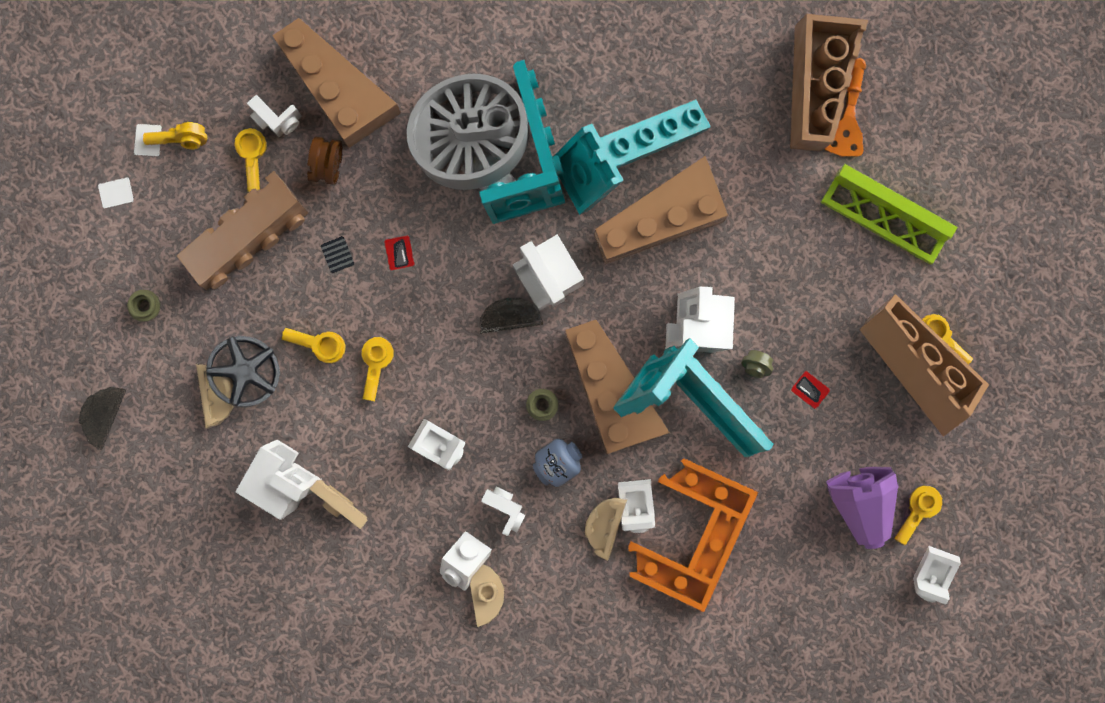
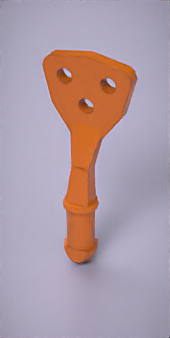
M862 58L855 59L851 73L853 76L847 89L846 109L839 121L834 138L837 146L832 147L830 144L825 148L826 151L839 156H861L864 152L863 134L855 119V106L859 93L862 92L861 84L864 70H866V63ZM844 131L849 132L848 137L843 136ZM852 144H855L857 147L855 151L851 150Z

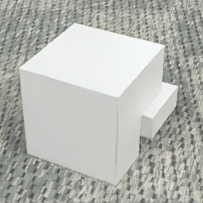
M558 234L536 247L532 241L520 247V252L524 258L514 263L513 268L539 311L551 304L554 308L565 301L566 295L583 286L584 278Z
M697 287L679 293L677 324H666L665 349L673 345L680 349L686 339L689 338L699 347L696 352L715 353L733 349L735 297L712 295V287Z
M275 440L260 447L236 493L281 520L297 509L302 498L312 493L310 490L311 486L320 478L294 463L299 454L297 451L279 440Z

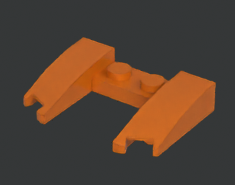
M683 458L681 462L685 467L670 479L663 474L658 482L714 508L689 566L686 567L630 541L629 552L636 551L637 572H629V576L705 612L758 492Z

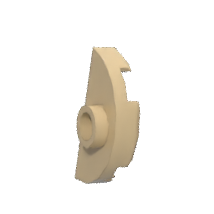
M196 364L205 428H211L221 424L230 415L234 406L222 401L212 391L206 376L207 365ZM213 376L214 383L219 391L228 398H231L233 388L231 379L229 377Z
M320 479L316 480L311 486L310 490L325 501L322 506L335 517L342 514L360 529L368 521L366 515L353 506V502L331 485L327 486Z
M612 498L603 500L593 508L586 521L585 536L595 549L596 555L607 561L613 549L627 499Z
M484 564L470 581L477 627L492 621L499 614L504 602V586L500 576L491 567Z

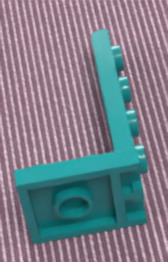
M524 60L517 61L513 69L543 173L537 175L535 173L524 174L517 181L507 184L503 182L489 185L486 188L487 190L480 191L482 204L492 224L566 203L558 175L564 174L558 155L552 156L549 147L555 145L550 126H543L541 119L547 116L542 97L536 99L533 89L539 88L534 69L527 70Z
M697 100L601 138L593 124L582 127L554 155L559 156L564 173L558 176L579 215L591 210L624 181L617 168L707 131L711 125Z
M691 338L686 339L680 349H677L674 345L667 348L660 358L655 354L651 355L613 407L621 417L634 412L639 414L648 406L653 404L659 406L664 403L671 395L670 388L676 383L744 457L769 451L774 445L764 432L746 415L743 409L722 389L721 385L701 366L700 362L693 357L699 347Z

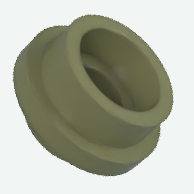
M149 290L134 292L127 303L129 314L141 322L153 320L159 314L161 307L158 296ZM147 300L150 307L147 311L142 312L140 304L142 301Z
M751 350L742 359L741 364L745 368V372L750 376L763 378L764 376L771 375L773 371V359L764 352Z
M537 389L527 399V411L532 418L538 421L549 420L558 410V399L550 390ZM539 399L548 401L549 407L547 410L540 411L537 409L536 403Z

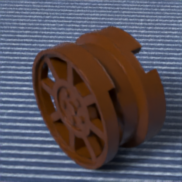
M321 137L313 138L307 166H310L312 171L307 172L308 181L318 182L319 180H325L326 184L336 185L340 173L338 171L339 164L342 162V141L332 139L331 142H326Z

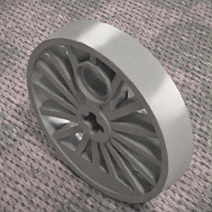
M464 74L451 77L436 84L419 99L410 114L406 134L408 147L413 158L431 180L448 188L471 190L493 184L515 168L525 153L529 139V126L524 104L518 93L510 85L489 75ZM481 91L473 107L472 92ZM464 93V109H460L454 97L455 95ZM491 94H497V96L487 105ZM449 99L455 113L451 114L439 104ZM508 101L512 104L508 107L504 106ZM433 112L436 113L438 116H440V117H441L442 119H444L445 121L439 120V119H434V118H433ZM520 115V120H518V121H513V120H512L513 118H515V117H517V116ZM496 146L509 148L510 150L505 154ZM482 149L496 158L498 162L490 166ZM473 150H475L484 167V170L475 173ZM465 157V174H458ZM450 162L446 173L442 172L441 170Z

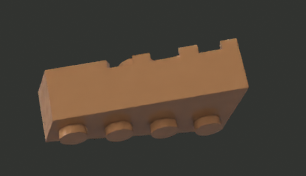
M806 14L795 25L790 149L822 151L834 142L844 107L843 101L853 76L851 73L855 59L859 55L860 42L863 32L866 31L868 20Z
M300 18L272 35L348 148L401 114L398 104Z
M706 156L595 229L594 236L605 265L725 221L728 214Z
M275 171L266 177V180L269 182L267 186L258 191L253 188L244 196L246 199L244 206L240 209L228 210L218 221L219 227L216 230L213 228L206 229L176 255L200 287L206 290L210 287L212 289L220 287L228 280L226 275L236 268L238 270L245 268L254 260L252 256L261 249L264 251L270 249L279 241L278 236L287 229L293 231L304 223L305 219L303 217L308 214L307 210Z
M896 294L876 310L860 328L865 338L943 437L972 415L989 384Z
M597 320L565 330V336L606 454L670 433L652 405L639 414L634 412L624 417H621L613 409L634 377Z

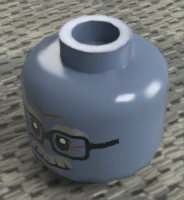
M555 439L536 452L533 469L543 484L559 487L580 473L581 465L579 460L583 457L573 442L567 444L562 439Z

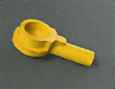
M194 122L177 124L176 128H169V131L145 132L143 134L145 145L180 143L182 147L191 150L205 145L208 139L205 128Z
M248 128L238 133L234 146L239 156L245 159L247 192H250L253 188L257 191L260 190L258 159L265 153L267 142L260 131Z
M931 314L922 318L968 365L971 363L973 358L951 338L952 331L944 317Z
M285 328L282 334V340L312 349L315 356L324 363L332 364L338 362L345 353L346 345L344 339L335 332H324L320 335L312 336Z
M382 337L369 339L362 348V358L369 366L362 398L364 400L375 401L381 369L387 367L394 357V349L391 343Z
M920 486L911 493L909 498L911 513L894 538L904 546L923 518H931L941 510L942 497L931 486Z

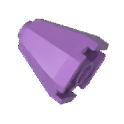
M864 467L859 469L861 474L850 477V471H847L827 480L829 495L858 545H865L867 549H876L884 546V542L891 538L898 491L896 474L892 471L891 467Z

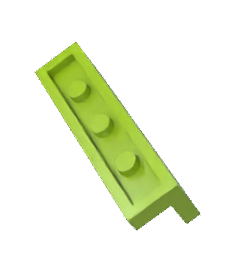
M846 164L838 170L820 202L930 265L934 263L944 243L953 237L958 228ZM838 185L850 191L853 203L841 205L831 199ZM857 195L864 198V200L858 201ZM870 202L876 205L881 218L872 221L867 220L862 215L860 205ZM855 207L856 213L848 208ZM885 211L892 215L886 217ZM896 218L903 220L908 234L899 237L892 234L888 220ZM882 222L884 229L876 224ZM913 227L919 229L920 231L914 232ZM927 234L937 240L930 254L918 248L915 236ZM910 238L911 244L903 239Z

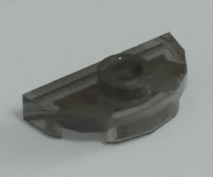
M504 298L495 301L484 310L480 317V334L544 325L540 310L530 301L522 298Z
M108 387L99 390L95 394L90 395L81 407L79 424L82 426L87 442L97 449L103 450L127 389Z

